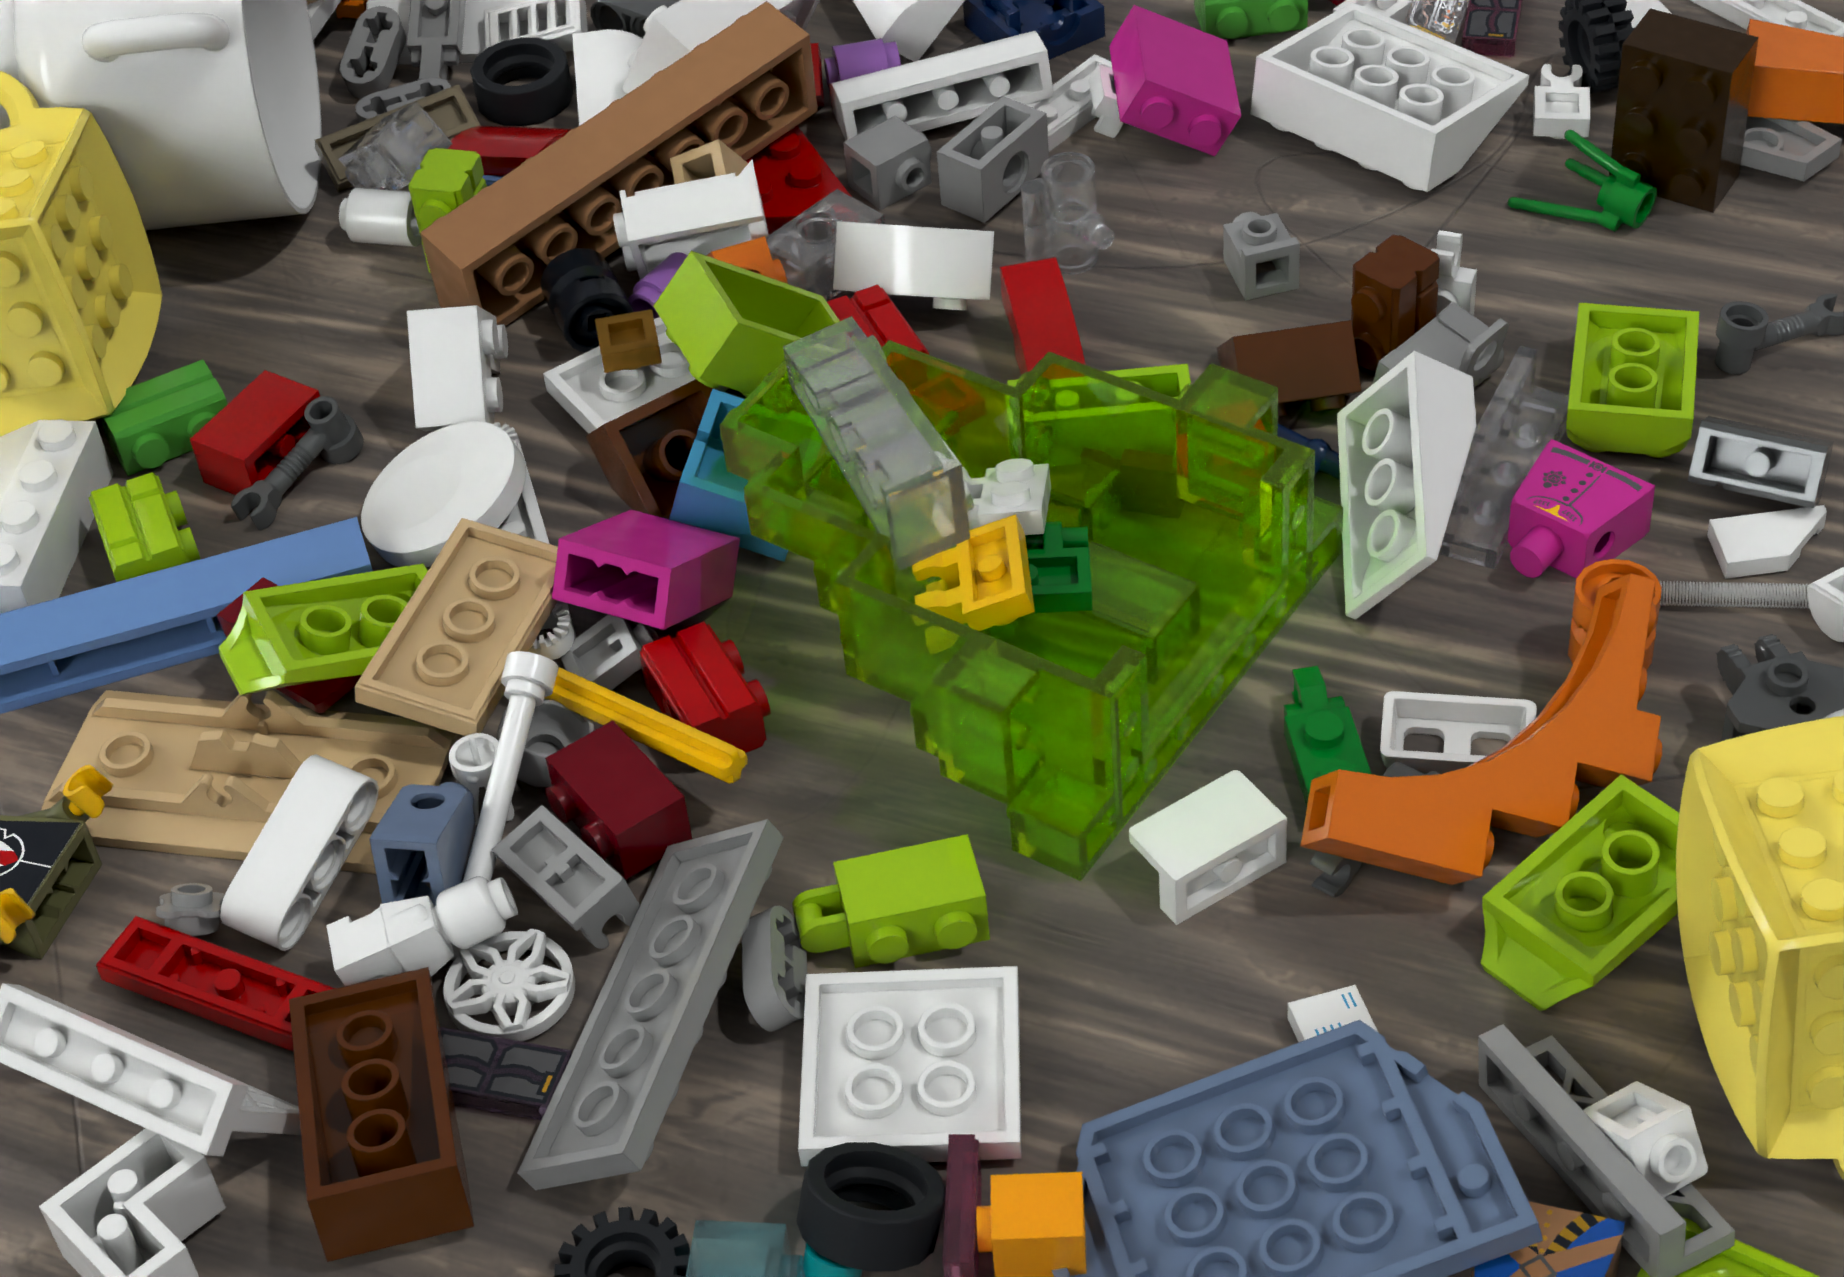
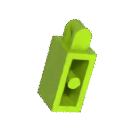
M968 834L833 862L836 884L804 891L797 895L792 902L802 948L808 952L822 953L850 947L855 968L878 963H892L901 958L944 949H959L972 943L990 940L986 894Z

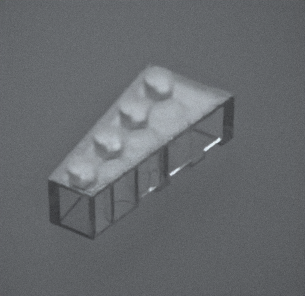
M851 316L783 346L791 387L898 568L902 570L970 539L967 512L974 509V503L963 479L962 464L913 400L906 385L896 377L888 366L884 351L874 335L867 337Z

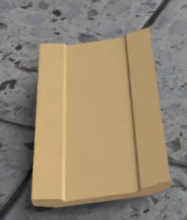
M106 690L91 707L44 800L41 810L51 808L64 797V786L73 773L84 765H91L113 783L112 790L101 797L105 804L102 814L97 818H89L86 821L94 845L244 861L301 764L308 757L317 754L373 778L378 783V799L374 811L340 869L341 871L376 874L369 840L376 826L402 787L410 784L439 786L449 761L450 749L463 736L405 717L329 710L323 713H316L308 708L295 707L274 690L267 691L263 700L264 704H253L251 701L253 693L242 696L238 694L231 702Z

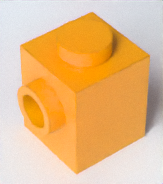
M1082 1172L991 1175V1206H977L976 1224L978 1252H992L995 1277H1054L1052 1270L1067 1268L1071 1276L1086 1274L1085 1209Z

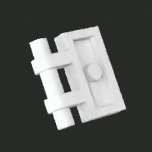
M1009 459L998 463L995 468H987L985 477L971 478L968 471L960 465L950 466L936 480L934 497L929 508V517L934 529L942 535H949L955 531L971 530L1016 514L1025 535L1044 534L1051 492L1049 463L1033 465V462L1028 459Z

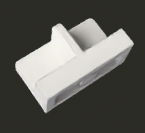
M1233 770L1130 827L1129 841L1159 872L1160 909L1178 925L1286 863L1287 817L1240 771Z

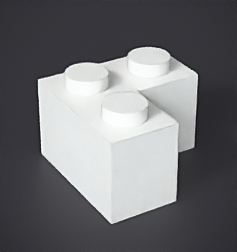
M477 305L407 311L415 428L428 432L469 421L494 424V413L502 412L503 393L500 378H492L491 374L501 373L500 359H507L508 339L505 325H497L496 316Z
M147 1128L39 1206L63 1257L82 1277H199L189 1252L182 1241L226 1208L205 1156Z

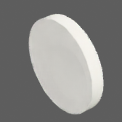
M480 421L462 422L431 432L399 453L373 482L362 507L361 525L364 535L379 555L392 565L403 567L424 563L425 567H430L461 518L498 528L515 507L524 488L526 480L524 457L510 436L502 428L491 423Z

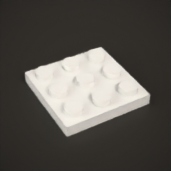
M1018 967L806 974L798 1141L801 1166H807L809 1160L825 1148L847 1142H874L898 1147L924 1159L926 1162L948 1161L949 1145L951 1161L1022 1159Z

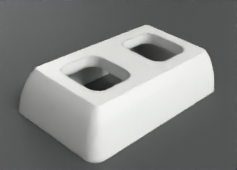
M1390 691L1385 694L1383 703L1380 743L1382 761L1386 768L1392 763L1400 761L1425 774L1431 771L1443 774L1468 767L1486 757L1470 755L1471 742L1473 740L1485 738L1509 742L1536 719L1537 706L1533 701L1526 699ZM1409 734L1439 736L1444 741L1443 753L1403 750L1404 738Z

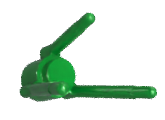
M1567 130L1564 134L1566 140L1612 174L1608 177L1573 158L1565 161L1566 168L1601 187L1597 196V205L1602 207L1603 211L1599 212L1518 197L1508 199V206L1511 208L1598 224L1616 232L1622 223L1637 229L1645 222L1654 206L1657 189L1640 181L1641 174L1622 166L1574 130Z

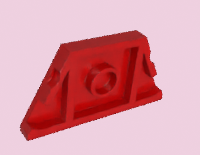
M795 126L746 160L747 163L753 160L768 235L777 232H789L792 234L814 233V222L846 221L864 223L863 210L798 126Z

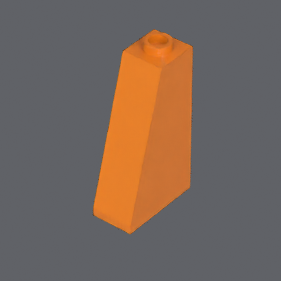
M1750 19L1746 34L1759 38L1748 117L1844 124V37Z

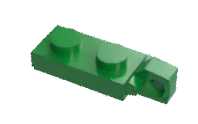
M1318 666L1292 669L1294 678L1292 698L1294 703L1284 705V736L1306 806L1308 804L1312 779L1338 769L1372 774L1349 706L1345 707V701L1342 696L1327 698L1326 685Z

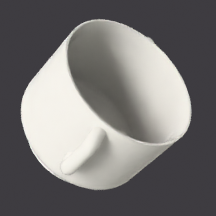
M0 0V71L11 75L23 83L35 97L39 108H84L92 113L125 176L145 230L306 214L311 210L317 196L321 171V159L315 150V140L322 137L317 62L307 0ZM0 105V129L10 127L9 116Z

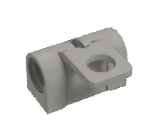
M1452 302L1433 320L1378 362L1373 384L1409 354L1417 351L1473 376V387L1475 388L1503 363L1504 350L1502 346L1509 323L1500 318L1488 327L1455 302Z

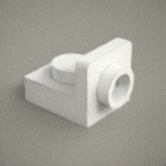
M1635 1081L1583 1109L1663 1198L1707 1173L1708 1165L1689 1105Z

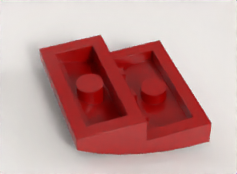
M476 126L466 129L453 137L443 149L475 151L481 156L484 175L505 176L519 167L526 159L537 155L564 137L572 129Z

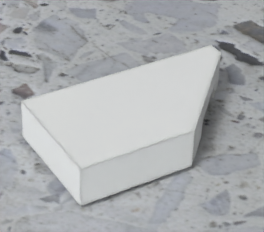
M1820 505L1815 508L1804 507L1710 519L1707 536L1725 579L1788 571L1800 557L1801 549L1809 539L1816 535V533L1819 534L1824 528L1827 510L1824 505Z

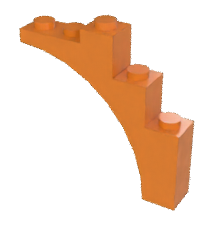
M1630 573L1598 588L1587 636L1566 680L1539 716L1498 751L1468 767L1437 775L1386 777L1338 769L1312 779L1300 847L1454 885L1482 877L1483 870L1488 866L1494 850V835L1489 830L1490 826L1535 838L1552 834L1559 830L1575 815L1578 807L1579 788L1575 784V780L1606 788L1621 774L1638 786L1652 782L1653 774L1658 769L1662 757V742L1658 738L1661 716L1637 710V704L1641 700L1647 685V671L1643 667L1646 641L1656 621V607L1652 603L1655 580Z

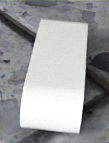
M317 754L308 757L295 773L228 887L220 911L222 924L282 951L291 949L304 934L369 821L378 799L379 786L377 781Z

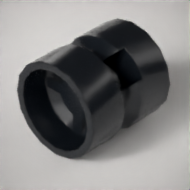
M588 248L568 250L552 259L543 271L540 282L542 294L551 312L555 315L556 322L565 340L572 348L586 353L600 346L595 319L633 313L629 300L623 289L619 286L609 263L601 253Z

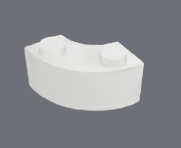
M837 221L833 290L857 292L878 284L888 296L892 294L933 297V308L967 310V299L990 300L994 231Z

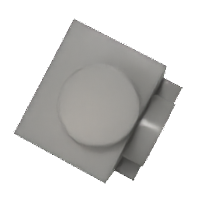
M1245 212L1237 216L1232 223L1223 225V260L1245 301L1299 289L1300 243L1296 237H1290L1277 213L1260 216L1256 212ZM1272 261L1276 270L1256 274V264Z

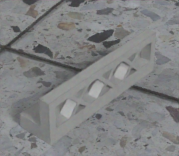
M1504 1024L1478 1036L1479 1086L1594 1215L1625 1221L1622 1246L1650 1277H1675L1734 1246L1735 1230L1691 1183L1663 1198L1583 1111V1109L1608 1097V1094L1552 1035L1526 1048ZM1547 1065L1551 1067L1563 1080V1088L1543 1067ZM1682 1217L1697 1223L1704 1232L1685 1241L1686 1222Z

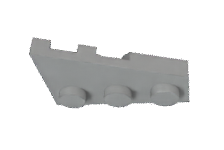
M1747 116L1741 165L1804 182L1839 157L1842 139L1807 121Z

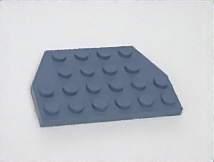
M1359 1019L1082 1124L1076 1149L1079 1164L1076 1172H1082L1087 1273L1071 1276L1067 1268L1052 1270L1054 1277H1447L1541 1242L1543 1238L1535 1214L1483 1105L1464 1091L1458 1095L1428 1074L1425 1064L1406 1051H1397L1391 1048L1383 1035Z

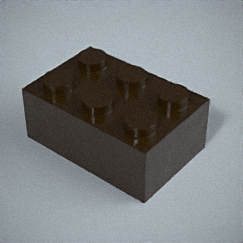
M1650 8L1623 43L1611 158L1622 166L1641 174L1640 181L1657 189V197L1714 213L1739 177L1759 37Z

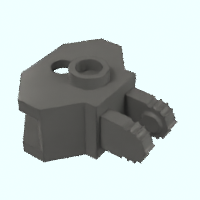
M1769 634L1759 637V640L1754 643L1755 657L1758 661L1755 664H1751L1746 655L1742 654V649H1739L1738 645L1735 646V644L1721 647V650L1716 653L1717 667L1719 668L1720 675L1723 677V681H1726V686L1733 695L1727 703L1721 741L1777 727L1823 719L1829 714L1844 708V668L1810 661L1802 651L1790 654L1786 647L1780 643V639H1777L1776 635Z

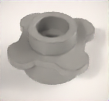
M180 884L172 887L171 893H166L159 897L160 906L156 907V916L164 918L165 927L190 936L211 934L220 929V911L225 894L213 892V888L206 884Z

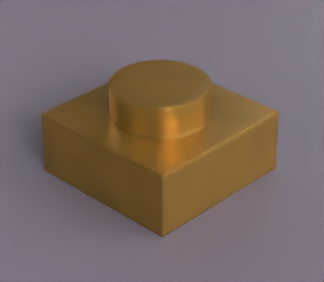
M652 309L595 319L605 373L634 370L643 366L662 363Z

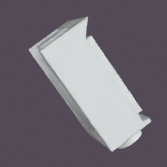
M753 160L748 163L738 176L735 173L652 188L637 191L635 196L627 197L625 190L619 191L623 212L613 214L619 247L623 249L627 271L637 270L640 280L672 253L679 252L688 255L690 251L707 255L711 251L764 236L766 237L773 260Z

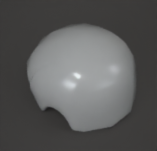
M544 700L542 705L535 706L517 779L537 788L552 786L545 758L595 730L594 723L592 721L585 722L580 714L569 710L554 700ZM505 709V711L503 712L497 730L498 741L501 735L507 709Z

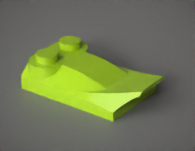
M1579 303L1566 420L1567 437L1573 443L1589 452L1610 451L1646 454L1656 458L1670 456L1687 447L1691 439L1694 420L1700 312Z
M424 563L243 592V603L236 624L228 637L218 647L220 657L240 696L286 686L362 675L428 572Z
M1622 774L1618 776L1482 897L1485 935L1480 963L1484 970L1539 1011H1544L1576 993L1595 986L1678 914L1676 846L1679 812Z

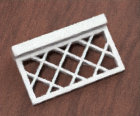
M2 983L0 988V1063L206 1156H223L232 1131L301 1135L298 1106L26 987Z

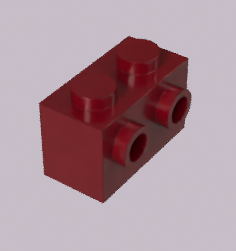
M613 720L545 758L552 786L546 788V796L553 811L564 823L572 820L579 827L584 843L604 861L608 860L625 880L661 860L667 846L693 839L684 795Z

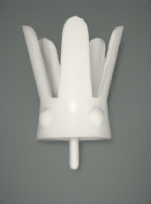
M484 733L470 734L460 738L453 744L449 752V762L453 777L456 778V783L467 787L474 797L473 812L476 825L479 820V787L487 789L499 742L495 737ZM516 783L514 790L521 792V788ZM512 802L510 804L506 820L507 822L512 821L514 817V808Z

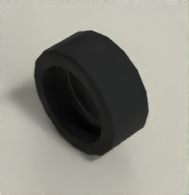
M521 37L502 41L485 49L475 58L470 69L479 112L489 121L503 126L523 127L542 123L561 113L569 105L573 96L565 51L556 43L545 39ZM540 78L528 84L518 86L505 85L513 80Z
M847 1142L825 1148L809 1160L803 1178L796 1221L802 1239L819 1255L833 1262L869 1272L899 1271L919 1265L934 1252L941 1224L946 1188L939 1172L924 1159L898 1147L874 1142ZM847 1201H867L885 1205L894 1210L877 1211L858 1207Z

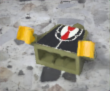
M84 765L73 773L64 786V797L51 808L20 816L0 815V945L42 960L101 868L102 862L86 821L89 818H97L102 814L105 804L101 797L112 790L113 783L93 766Z

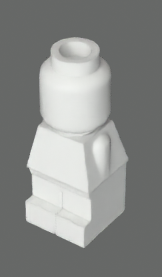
M476 876L439 893L435 906L427 895L380 904V907L374 912L353 922L349 916L326 925L334 971L345 986L429 967L432 977L454 957L452 943L458 948L465 949L503 932L506 920L518 915L513 895L502 877L489 882L484 877Z

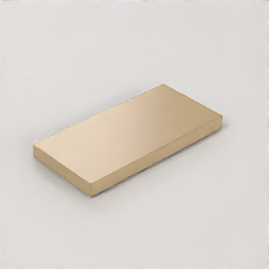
M461 518L356 683L355 702L462 736L481 733L505 692L506 687L501 683V677L507 655L515 651L528 652L558 602V600L552 599L558 546Z

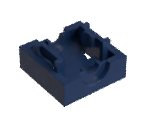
M965 0L963 2L964 25L984 43L1036 31L1047 49L1049 60L1105 37L1104 5L1097 0ZM1056 5L1060 10L1054 12L1051 6Z

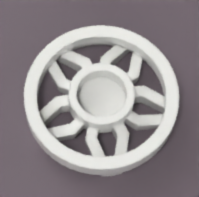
M532 928L527 932H503L469 948L459 950V956L454 960L445 977L443 988L444 1000L451 1020L466 1035L494 1039L496 1044L516 1043L540 1035L563 1017L574 997L575 977L566 952L556 942L548 938L544 932ZM508 950L507 959L503 960L499 952ZM527 950L532 951L531 955L524 961L518 960ZM544 956L554 961L560 969L543 965ZM484 959L493 965L487 969L479 966L477 963ZM468 972L472 979H469L460 986L462 979ZM542 981L551 982V983H546V984L538 985V983H539V982H542ZM482 994L480 997L469 999L474 995ZM554 998L548 1007L529 1019L531 1006L535 1002L540 1003ZM492 1011L499 1025L485 1024L469 1017V1015L486 1014ZM515 1015L514 1023L511 1022L508 1016Z

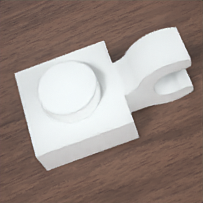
M1439 230L1437 234L1436 249H1431L1440 258L1439 278L1436 280L1438 284L1437 315L1450 303L1455 302L1474 316L1477 270L1460 267L1463 236L1460 233Z

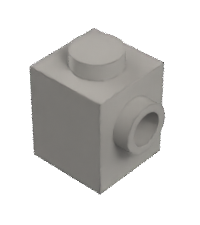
M893 116L843 142L848 186L879 210L932 183L930 168L932 150L928 139L922 132L914 130L897 116Z

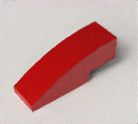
M1053 257L1000 267L1002 303L1014 337L1015 357L1022 379L1088 373L1074 314L1057 258Z

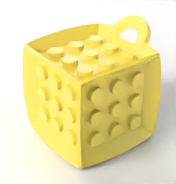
M0 71V105L9 116L10 127L0 129V437L38 420L93 421L111 415L126 395V388L132 386L147 358L156 331L162 301V291L154 257L136 202L120 165L92 113L84 108H39L31 91L23 83L3 71Z
M1844 716L1754 732L1704 746L1693 751L1689 757L1681 796L1676 846V886L1683 958L1695 1012L1710 1060L1744 1132L1756 1152L1764 1158L1833 1159L1835 1167L1844 1181Z

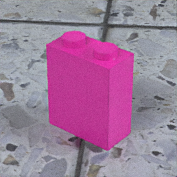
M1133 5L1109 45L1120 121L1216 156L1241 118L1227 41Z
M628 510L559 538L552 599L664 630L733 596L740 538L643 512Z

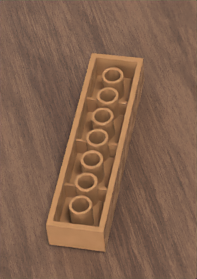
M766 1L748 14L739 17L733 24L706 42L697 45L691 52L664 70L655 73L649 80L622 98L613 101L607 108L577 128L570 130L564 137L537 155L526 159L519 167L492 185L483 188L474 197L447 215L435 220L432 225L421 231L420 235L440 307L477 305L496 316L497 325H508L545 299L540 285L543 271L550 261L562 252L575 248H588L601 253L605 258L620 248L613 220V214L623 212L619 191L625 190L627 197L635 196L637 191L675 184L670 158L717 139L721 140L746 161L816 113L818 109L810 35Z

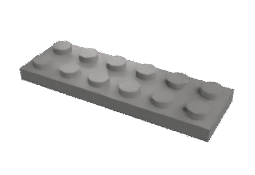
M768 819L667 846L517 1172L533 1189L541 1190L642 1170L644 1163L653 1151L654 1140L667 1109L678 1093L679 1081L693 1048L703 1034V1025L717 992L726 980L727 969L741 936L749 926L750 915L761 889L771 875L772 864L784 836Z

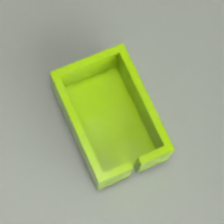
M690 251L653 306L667 327L666 335L680 348L690 364L688 367L690 373L700 383L710 388H718L721 385L740 391L744 396L756 402H762L764 399L784 405L798 415L804 416L807 413H812L832 420L871 367L851 336L841 332L844 326L822 295L694 251Z

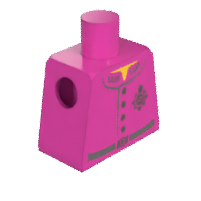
M1551 439L1516 491L1510 505L1507 541L1513 548L1510 552V560L1513 566L1522 575L1530 578L1539 577L1549 566L1577 578L1587 566L1597 561L1616 558L1650 531L1655 485Z

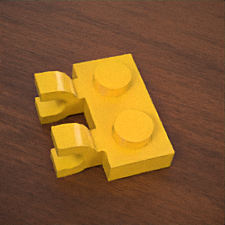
M1016 514L955 535L956 547L942 552H923L911 557L912 571L917 582L930 577L942 578L939 581L927 584L926 592L914 596L915 611L920 622L933 617L945 618L929 624L930 641L935 650L956 642L963 633L965 623L968 624L971 632L975 633L993 626L1010 624L1019 617L1035 612L1026 537Z

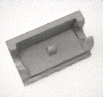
M543 805L491 849L494 855L575 931L580 929L585 938L595 947L600 949L608 947V937L602 932L606 921L612 916L616 915L621 921L631 927L640 904L625 879Z

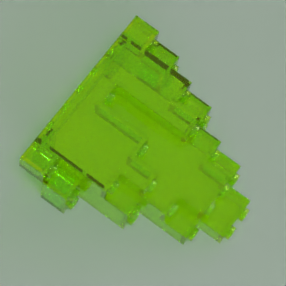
M891 340L870 360L865 361L855 375L792 352L773 372L768 373L761 384L737 408L732 409L720 424V435L727 472L749 480L744 487V500L747 506L751 535L814 561L813 571L816 577L819 605L821 608L839 616L840 641L843 646L846 675L910 702V715L913 717L916 748L939 757L940 775L1006 804V815L1010 820L1012 850L1079 881H1082L1342 552L1343 506L1314 496L1315 450L1278 437V387L1213 363L1206 368L1193 384H1187L1182 389L1178 399L1052 352H1048L1030 372L1027 371L1022 374L1015 387ZM1009 459H1028L1033 462V465L1049 463L1051 492L1046 522L1062 521V527L1088 526L1093 611L1031 613L1019 617L1010 624L993 626L977 631L970 628L967 623L963 625L916 605L914 596L926 592L927 584L939 581L942 578L930 577L917 582L912 571L911 557L923 552H942L956 547L955 535L960 534V532L969 531L961 530L949 535H942L934 529L929 517V508L934 497L938 476L953 465L964 467L971 478L985 477L987 468H995L998 463Z

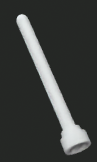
M515 651L507 655L501 683L506 687L504 696L509 699L463 882L476 876L484 877L489 882L492 879L497 857L491 849L502 840L535 706L542 705L544 697L550 696L553 693L559 669L553 660L545 656L524 651ZM452 943L454 957L451 960L454 961L459 956L461 948L456 947Z

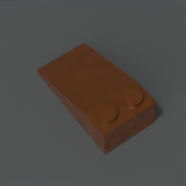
M429 967L289 999L307 1202L327 1262L475 1227L467 1172Z

